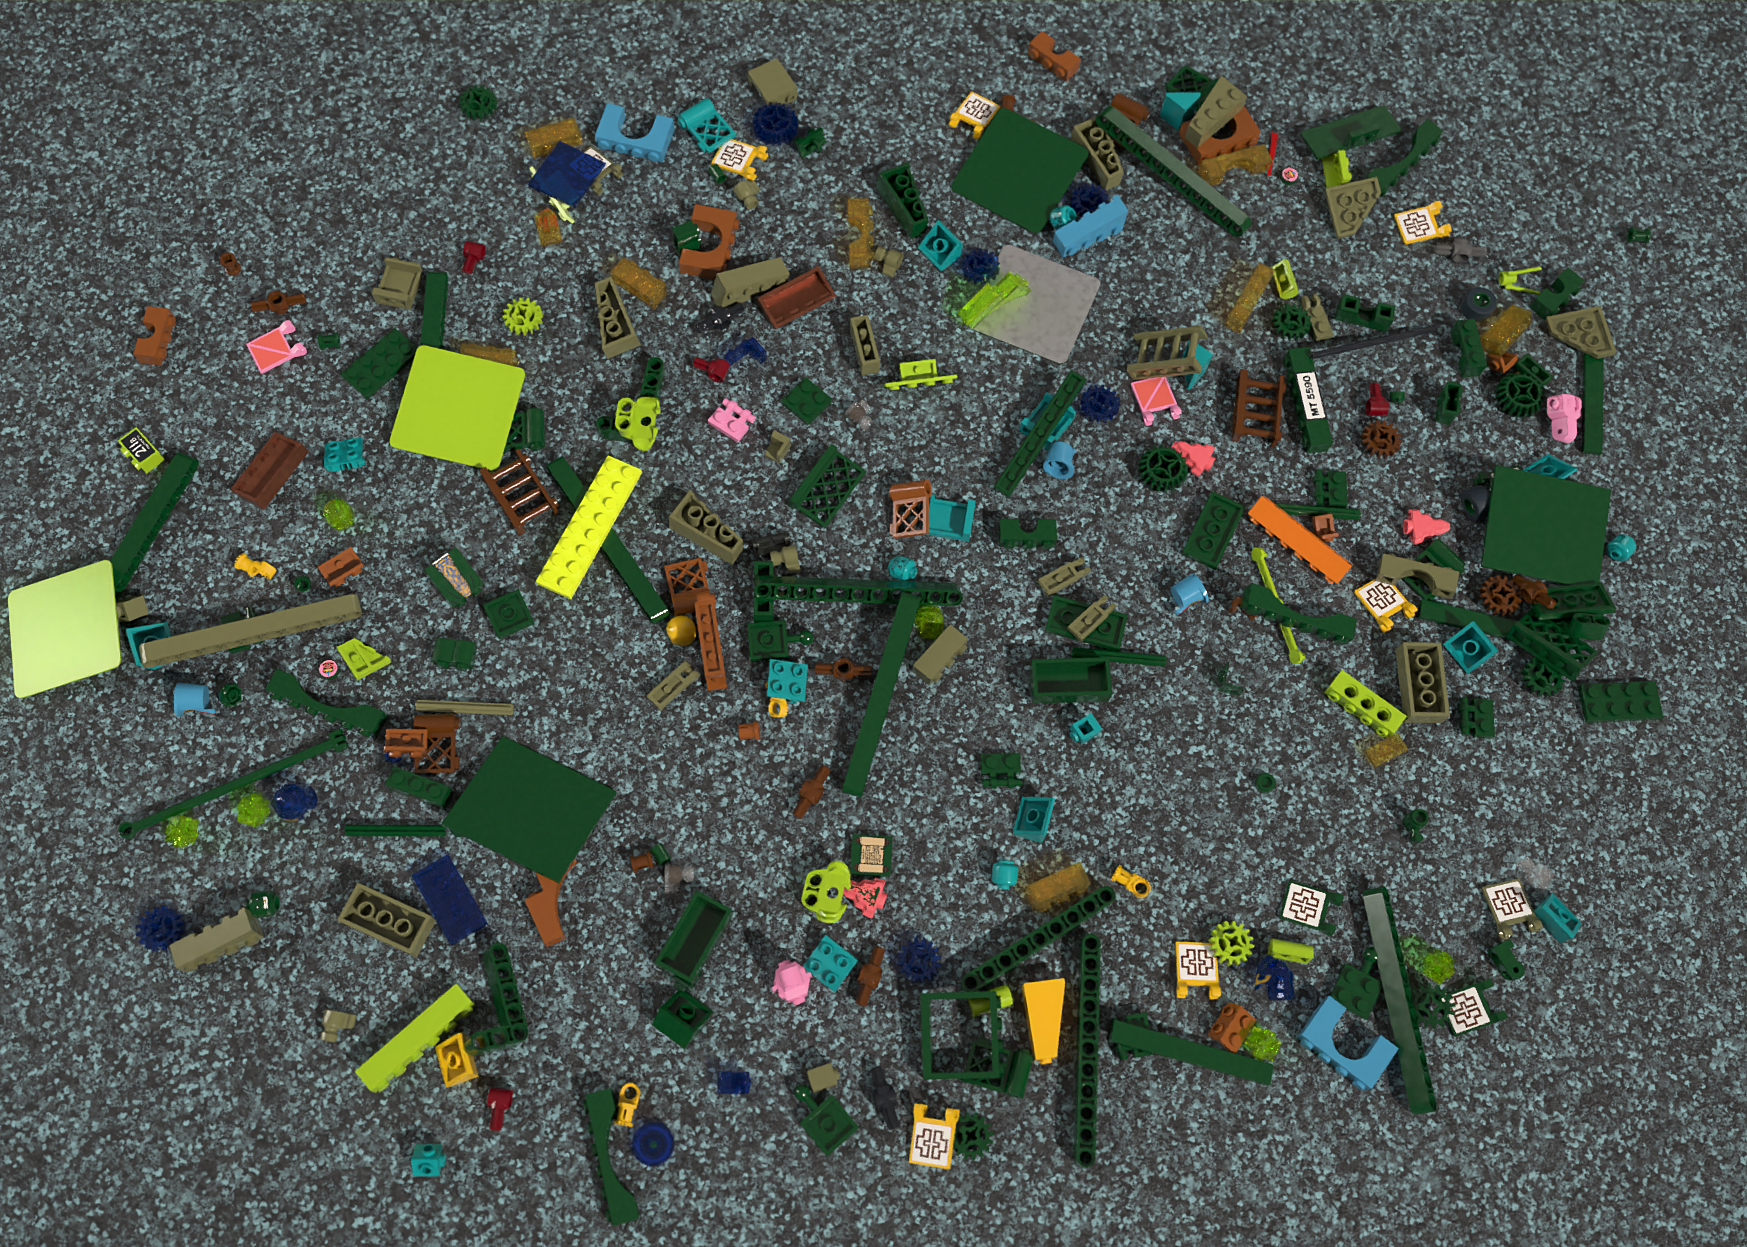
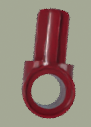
M471 241L465 242L463 255L466 259L462 272L467 275L472 274L475 264L485 257V244Z
M696 358L693 367L708 372V377L711 380L722 383L730 368V364L720 358L712 360V362Z
M1374 382L1369 385L1370 399L1366 403L1367 416H1387L1389 402L1381 396L1380 384Z
M490 1088L487 1106L489 1109H492L490 1130H502L505 1110L510 1109L512 1105L513 1089Z

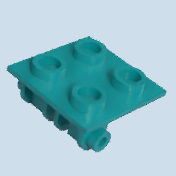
M363 437L325 443L324 467H326V470L336 472L341 471L342 468L344 471L345 464L348 470L351 469V465L353 469L362 468L365 465V459L362 458Z
M770 659L767 697L787 699L790 704H797V701L805 702L808 665Z
M825 935L803 967L835 993L849 972L856 966L858 959Z

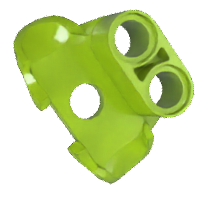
M640 397L636 402H633L630 398H622L617 405L616 428L621 436L632 440L634 446L641 451H647L652 447L658 433V427H655L656 416L660 414L658 398ZM626 407H631L629 411H624ZM644 417L651 418V423L648 426L641 424V420ZM624 424H629L627 428L622 429Z
M836 860L832 861L826 869L813 870L807 875L802 894V903L809 912L816 913L817 920L835 923L840 920L846 910L847 904H841L845 887L848 890L851 889L850 872L847 865ZM815 878H821L819 885H812ZM830 888L838 889V896L834 899L827 896ZM810 898H817L814 905H808Z

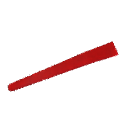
M1273 132L1271 133L1268 176H1271L1278 133Z

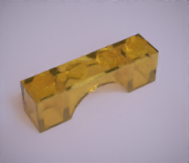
M1265 144L1254 145L1248 149H1239L1233 153L1206 158L1201 161L1198 172L1204 181L1214 186L1222 183L1225 172L1231 168H1243L1252 175L1268 171L1273 160Z
M848 198V224L857 227L862 234L858 240L849 244V269L871 268V261H874V250L871 251V246H874V236L870 235V231H873V220H870L869 217L873 213L872 205H869V198Z
M1259 262L1230 312L1224 325L1225 327L1239 334L1241 333L1258 300L1270 283L1275 269Z

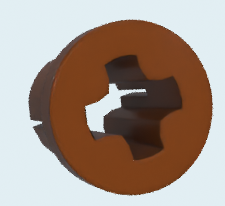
M758 720L754 721V723L738 725L740 740L761 739Z

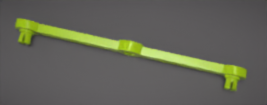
M1260 547L1254 548L1251 556L1258 565L1265 587L1269 588L1275 597L1283 603L1282 599L1277 595L1264 560L1267 556L1266 551ZM1279 623L1290 652V662L1292 664H1300L1305 659V656H1303L1305 654L1298 650L1290 627H1284Z

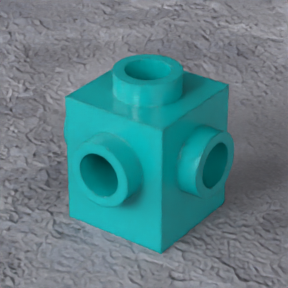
M442 1144L415 1145L411 1158L413 1176L440 1175L441 1168L446 1165V1153L442 1151Z

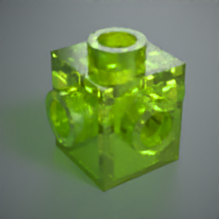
M250 794L242 798L237 807L239 811L237 822L253 827L264 824L270 812V807H268L270 800L264 799L260 794Z
M181 815L171 817L165 829V842L173 843L172 846L177 848H185L187 845L194 844L198 837L197 828L199 820Z
M1438 948L1433 954L1429 952L1423 960L1425 963L1423 974L1439 985L1446 978L1449 979L1455 972L1453 968L1455 960L1449 953L1442 952Z
M1253 1026L1244 1044L1252 1051V1056L1261 1061L1264 1059L1273 1061L1282 1043L1276 1038V1034L1273 1031Z

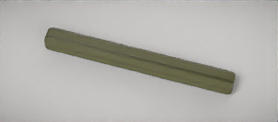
M417 700L415 703L416 711L508 716L514 713L513 704Z

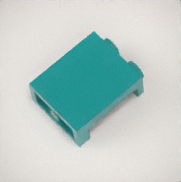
M1048 392L1044 394L1043 400L1028 418L1025 417L1021 422L1020 432L1028 436L1053 398V394ZM1071 406L1043 446L1045 449L1049 450L1050 445L1060 438L1074 420L1076 411Z
M932 494L929 500V534L926 535L969 542L976 501L968 499V504L935 499V494Z

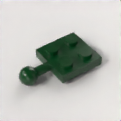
M786 620L747 623L750 662L789 659L788 643L800 642L803 645H810L814 640V635L809 630H804L798 635H787Z
M1369 947L1364 951L1365 961L1361 970L1348 964L1343 965L1330 994L1334 1000L1346 1008V1011L1363 1020H1368L1383 986L1381 981L1368 975L1372 965L1377 963L1378 954L1374 947Z
M799 1084L794 1089V1096L797 1100L804 1101L812 1111L800 1122V1125L826 1157H828L859 1129V1126L833 1095L818 1106L810 1096V1088L806 1084Z

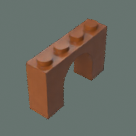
M1245 106L1227 122L1233 134L1230 138L1216 139L1210 137L1197 148L1185 138L1188 126L1192 120L1182 123L1179 131L1181 139L1197 165L1209 163L1215 158H1222L1231 152H1238L1244 147L1253 146L1258 142L1261 134Z
M695 204L691 218L692 222L698 225L699 230L712 232L722 241L716 249L709 252H699L683 248L679 260L680 273L715 280L717 273L727 271L728 264L726 262L727 259L730 260L732 249L730 247L735 243L736 235L734 232L738 230L740 220L737 219V212Z

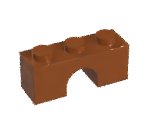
M1041 31L1029 43L1028 55L1056 74L1058 78L1067 82L1079 70L1081 59L1069 50L1061 55L1054 54L1055 40Z
M147 306L143 323L154 334L146 339L138 338L133 355L139 363L162 366L163 359L167 355L166 349L171 341V331L176 324V318L168 308Z

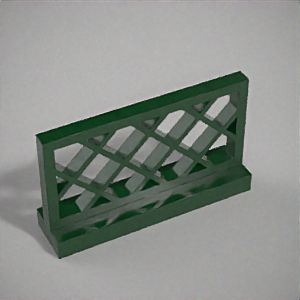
M831 444L793 494L787 506L793 510L794 508L825 529L867 471L838 452L837 447ZM836 457L843 461L844 467L834 468L833 461ZM854 469L860 473L858 478L850 479L848 470ZM845 471L846 479L837 480L835 472ZM832 472L834 481L824 482L823 474ZM847 483L849 490L839 493L838 484ZM835 484L836 493L826 494L825 486ZM822 486L823 495L814 496L813 488ZM837 497L838 505L829 507L827 498ZM824 499L826 507L816 509L815 500ZM812 500L813 509L806 510L801 506L804 501ZM827 511L828 519L823 522L818 518L817 512Z
M1532 608L1519 622L1514 623L1506 638L1573 682L1578 674L1596 657L1598 651L1579 638L1572 637L1564 628L1550 619L1533 622L1531 616L1537 620L1539 619ZM1535 627L1542 628L1543 632L1536 631ZM1547 628H1551L1556 633L1549 632ZM1551 638L1558 639L1559 643L1553 642ZM1564 639H1568L1572 644L1565 643ZM1568 649L1575 650L1576 654L1569 653ZM1581 650L1586 651L1590 655H1582Z

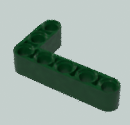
M652 357L648 360L640 397L660 399L665 376L664 363L661 358ZM602 416L597 419L596 426L601 438L633 443L632 440L620 435L615 426L616 417ZM649 417L641 420L643 426H648L651 423V418ZM624 424L622 429L627 428L629 424Z
M501 942L493 943L483 953V961L500 1027L478 1031L471 1035L464 1042V1050L470 1056L515 1047L523 1042L529 1034L508 949ZM492 951L498 954V958L493 955ZM497 971L503 974V978L498 975ZM503 991L507 992L508 998L503 995ZM508 1011L513 1013L514 1018L508 1015ZM513 1031L518 1033L519 1039L513 1035ZM493 1035L498 1037L499 1043L494 1041ZM473 1040L479 1043V1048L474 1045Z

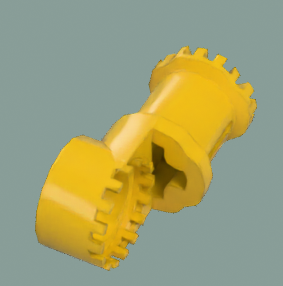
M244 553L240 554L239 558H236L237 560H235L236 563L234 564L236 569L246 571L251 577L259 573L262 576L264 575L265 578L271 579L277 571L270 564L264 561H253Z
M770 698L769 713L772 717L778 718L787 715L788 704L786 699ZM778 704H779V706H780V712H779V713L777 712V709H776V707H777Z
M1118 865L1111 881H1117L1126 886V889L1131 891L1135 897L1145 898L1151 890L1150 883L1135 873H1129L1122 869L1121 865ZM1139 883L1146 886L1147 890L1143 894L1138 893L1135 889V886Z
M628 1083L622 1087L618 1101L619 1111L614 1124L621 1125L622 1123L623 1126L625 1124V1126L633 1127L631 1123L634 1109L637 1108L640 1097V1089L636 1084ZM628 1087H634L637 1091L633 1099L625 1097V1090Z

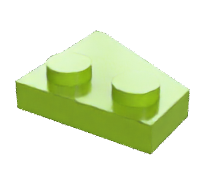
M355 638L337 647V651L356 680L391 663L389 657L380 655L375 649L363 645L361 641Z

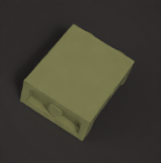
M778 58L748 71V83L751 87H756L766 102L768 112L797 99V86Z
M386 257L384 260L386 268L379 288H373V298L378 304L411 310L423 277L421 266L414 261L407 262L398 258Z

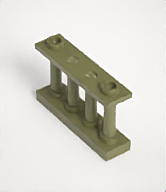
M1201 325L1142 332L1133 335L1140 345L1137 363L1127 366V372L1133 380L1201 373L1202 366L1195 358L1198 339L1207 338V334ZM1190 340L1187 357L1178 359L1181 342ZM1173 343L1171 358L1161 361L1164 344ZM1149 345H1156L1154 361L1145 363L1147 347Z

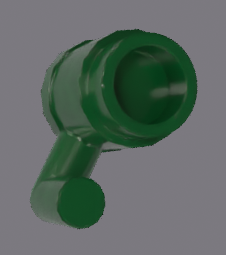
M1414 809L1403 818V824L1410 831L1411 843L1414 845L1423 841V835L1419 834V830L1427 824L1429 819L1427 812L1423 809Z

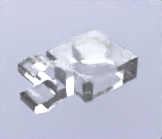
M1527 857L1520 859L1517 864L1521 870L1528 873L1525 879L1541 891L1547 888L1555 876L1552 871L1540 862L1534 864Z

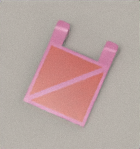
M291 321L283 322L280 327L246 344L262 374L294 357L307 353L302 343H297L291 349L283 335L295 331Z
M1166 377L1150 378L1131 383L1146 426L1152 425L1154 416L1151 412L1170 408L1172 419L1180 418L1181 409L1175 401Z

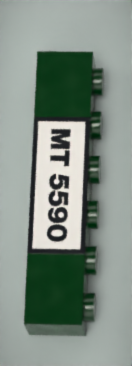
M1310 347L1289 349L1283 358L1284 367L1287 368L1288 372L1287 381L1291 385V398L1295 402L1294 411L1299 419L1298 429L1302 432V445L1305 447L1307 454L1328 452L1333 444L1314 362L1310 357Z

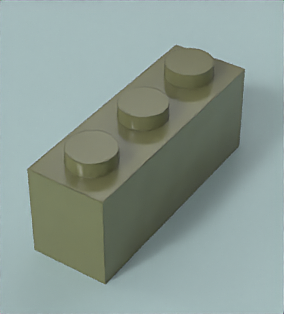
M864 315L850 318V331L861 375L878 373L880 359L869 316Z
M950 624L915 662L912 672L929 686L933 682L937 683L943 676V670L945 668L949 669L955 662L954 658L958 654L961 656L966 651L968 638Z

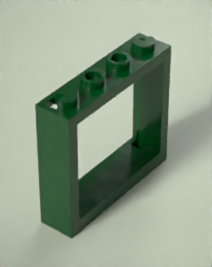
M996 991L920 993L923 1080L1000 1078V1074L1004 1073V1061L1000 1060L999 1052H1003V1039H999V1030H1002V1017H998V1009L1001 1008V996H997ZM990 998L993 1071L933 1073L931 1000Z

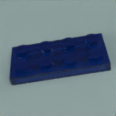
M449 854L412 875L451 946L488 924Z

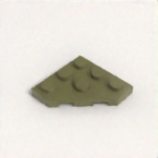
M1377 177L1325 189L1324 192L1336 238L1341 239L1355 235L1381 194Z
M1601 306L1548 316L1545 320L1550 336L1596 359L1616 354Z

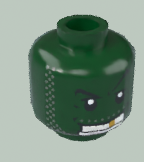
M272 890L256 891L247 900L246 908L251 911L255 918L271 917L280 909V898Z

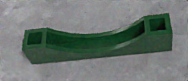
M1427 119L1417 128L1413 135L1411 152L1406 158L1392 166L1375 168L1364 180L1377 177L1381 190L1380 196L1384 197L1389 191L1390 186L1394 187L1399 182L1401 176L1405 177L1408 174L1411 166L1415 167L1420 162L1422 156L1426 157L1432 146L1436 147L1442 140L1440 136L1443 130Z
M1251 583L1244 588L1240 609L1246 611L1249 615H1258L1264 617L1267 621H1276L1284 627L1299 629L1302 633H1310L1316 635L1319 639L1334 641L1337 645H1345L1354 638L1356 618L1341 613L1322 618L1305 616L1285 606L1269 588L1255 583Z
M276 669L265 689L274 701L281 702L283 700L288 702L287 705L294 709L303 708L307 714L314 717L318 714L323 716L325 721L332 724L338 722L346 730H358V733L366 738H370V736L377 738L388 718L383 711L366 704L350 708H338L321 704L306 694L295 676Z
M608 1088L586 1094V1100L583 1101L585 1113L590 1115L591 1122H588V1129L590 1135H594L595 1139L592 1149L594 1156L599 1158L600 1165H597V1173L599 1179L603 1178L604 1182L601 1192L603 1200L608 1201L609 1209H606L608 1223L612 1222L613 1226H618L639 1220L640 1214L636 1197L621 1184L610 1161L608 1148L609 1133L612 1121L617 1113L613 1090Z

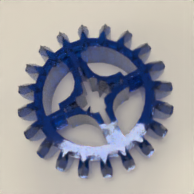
M778 101L776 105L770 102L769 106L764 104L763 108H758V112H755L752 120L756 138H759L760 142L765 141L766 145L772 143L773 147L775 144L781 146L782 142L787 144L788 140L792 141L799 128L795 111H792L790 106L786 107L785 103L779 105Z

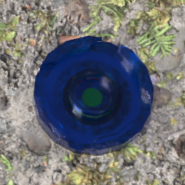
M656 1122L646 1123L639 1127L632 1140V1152L635 1158L643 1165L650 1167L660 1166L667 1162L673 1154L675 1147L674 1136L670 1129Z

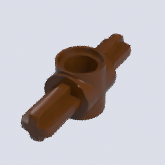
M273 291L267 296V299L251 302V309L253 312L270 310V312H275L276 314H285L290 309V306L305 304L306 296L304 293L288 296L286 293Z
M1514 575L1512 579L1514 580L1513 584L1519 586L1521 596L1525 602L1540 603L1546 608H1554L1556 600L1547 595V588L1542 581L1527 580L1521 575Z
M841 658L834 661V663H815V674L833 675V678L846 681L853 679V676L870 677L872 675V666L854 665L853 661ZM840 667H846L848 671L842 673L838 669Z
M821 765L813 779H807L798 794L801 799L792 812L795 817L802 819L810 805H816L821 799L825 790L823 784L831 772L828 767Z
M875 946L873 948L869 962L863 964L858 978V984L861 986L855 1003L859 1006H867L872 989H877L883 973L880 965L885 954V949Z

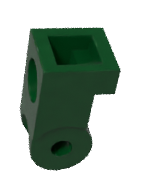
M1511 939L1486 950L1503 978L1508 981L1522 978L1525 973L1524 966L1517 961L1510 949L1514 947Z

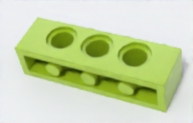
M1343 670L1340 671L1324 692L1330 700L1338 702L1348 713L1356 715L1363 724L1371 726L1380 736L1387 739L1395 734L1407 717ZM1345 691L1349 692L1351 694V697H1348L1345 694ZM1361 703L1366 704L1368 709L1363 708ZM1377 714L1381 715L1384 721L1380 720Z

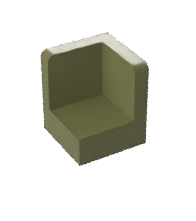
M774 430L771 435V444L765 452V457L780 464L791 447V438Z
M143 595L130 596L116 602L118 622L131 621L149 613Z

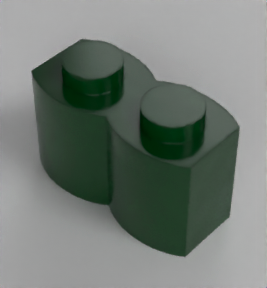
M692 220L672 228L673 243L679 257H681L683 248L694 251L700 249V230L698 225L694 224Z
M1448 381L1438 394L1437 403L1439 407L1435 414L1437 423L1450 425L1459 414L1461 409L1459 399L1463 391L1460 383Z
M436 638L432 662L440 669H448V667H455L459 671L473 669L477 645L471 641Z

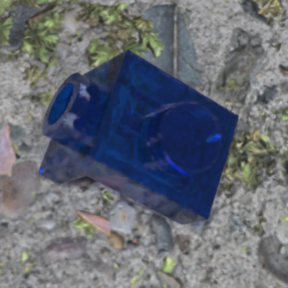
M718 1072L717 1094L744 1095L749 1093L751 1088L749 1072Z

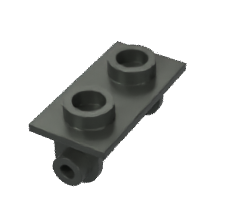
M788 531L751 539L755 557L770 554L771 551L780 552L783 547L791 546Z

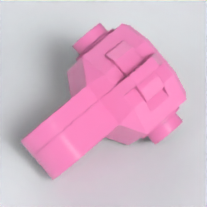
M1560 394L1547 398V416L1552 420V437L1555 440L1571 443L1576 438L1577 419L1581 417V399L1571 394Z
M790 960L779 963V968L776 969L774 986L772 987L773 993L778 992L781 999H784L787 1003L793 1002L794 1006L805 1002L804 997L808 995L810 978H812L811 972L806 973L804 967L797 962L791 963Z

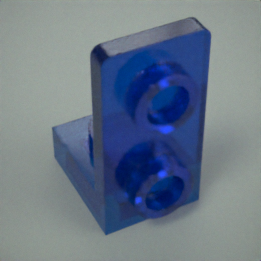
M752 336L750 339L741 342L740 346L736 349L730 350L724 359L731 366L749 353L754 360L757 359L762 364L767 360V352Z

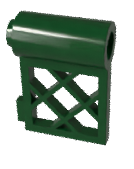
M1184 65L1165 85L1167 93H1186L1188 91L1200 93L1201 96L1196 108L1198 112L1219 79L1215 78L1212 80ZM1187 72L1192 77L1183 78L1182 75ZM1196 81H1203L1205 84L1196 85ZM1193 82L1194 86L1185 87L1184 83ZM1181 83L1182 87L1175 88L1172 85Z
M531 408L524 413L514 414L512 423L517 419H521L522 423L517 429L511 425V429L514 432L507 439L503 454H506V451L530 448L532 451L542 450L545 447L544 411L539 408ZM518 434L522 436V443L514 444L512 442Z
M1440 538L1436 539L1415 559L1417 562H1420L1425 556L1435 566L1449 567L1454 571H1459V576L1466 570L1464 568L1466 563ZM1408 577L1401 578L1422 599L1432 601L1436 597L1431 594V591L1426 595L1421 590L1420 583H1427L1420 580V578L1417 577V580L1409 579Z
M979 1037L977 1041L973 1040L965 1072H969L976 1066L979 1067L981 1072H984L980 1064L988 1059L992 1060V1054L989 1052V1050H992V1045H989L990 1040ZM976 1046L985 1048L989 1056L977 1061L974 1055ZM1003 1048V1052L999 1053L1006 1054L1008 1057L1004 1064L1003 1075L1002 1073L1000 1074L1002 1078L1000 1087L991 1085L988 1078H979L978 1080L962 1079L964 1083L1023 1099L1034 1057L1030 1055V1051L1019 1048L1017 1052ZM974 1059L976 1063L971 1066L972 1060ZM985 1079L988 1084L983 1083V1082H980V1081H982V1080Z

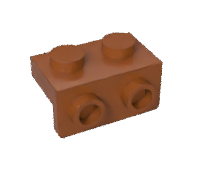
M349 547L318 566V569L330 586L335 585V587H338L346 582L345 577L350 574L354 577L363 572L361 568L364 565L353 548Z
M386 729L385 754H389V757H401V754H409V757L414 758L427 755L428 730Z
M1228 1002L1217 1021L1213 1024L1208 1037L1218 1041L1229 1052L1236 1054L1256 1019L1241 1005Z

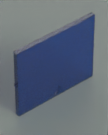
M559 141L530 180L528 186L576 208L604 169L606 163Z

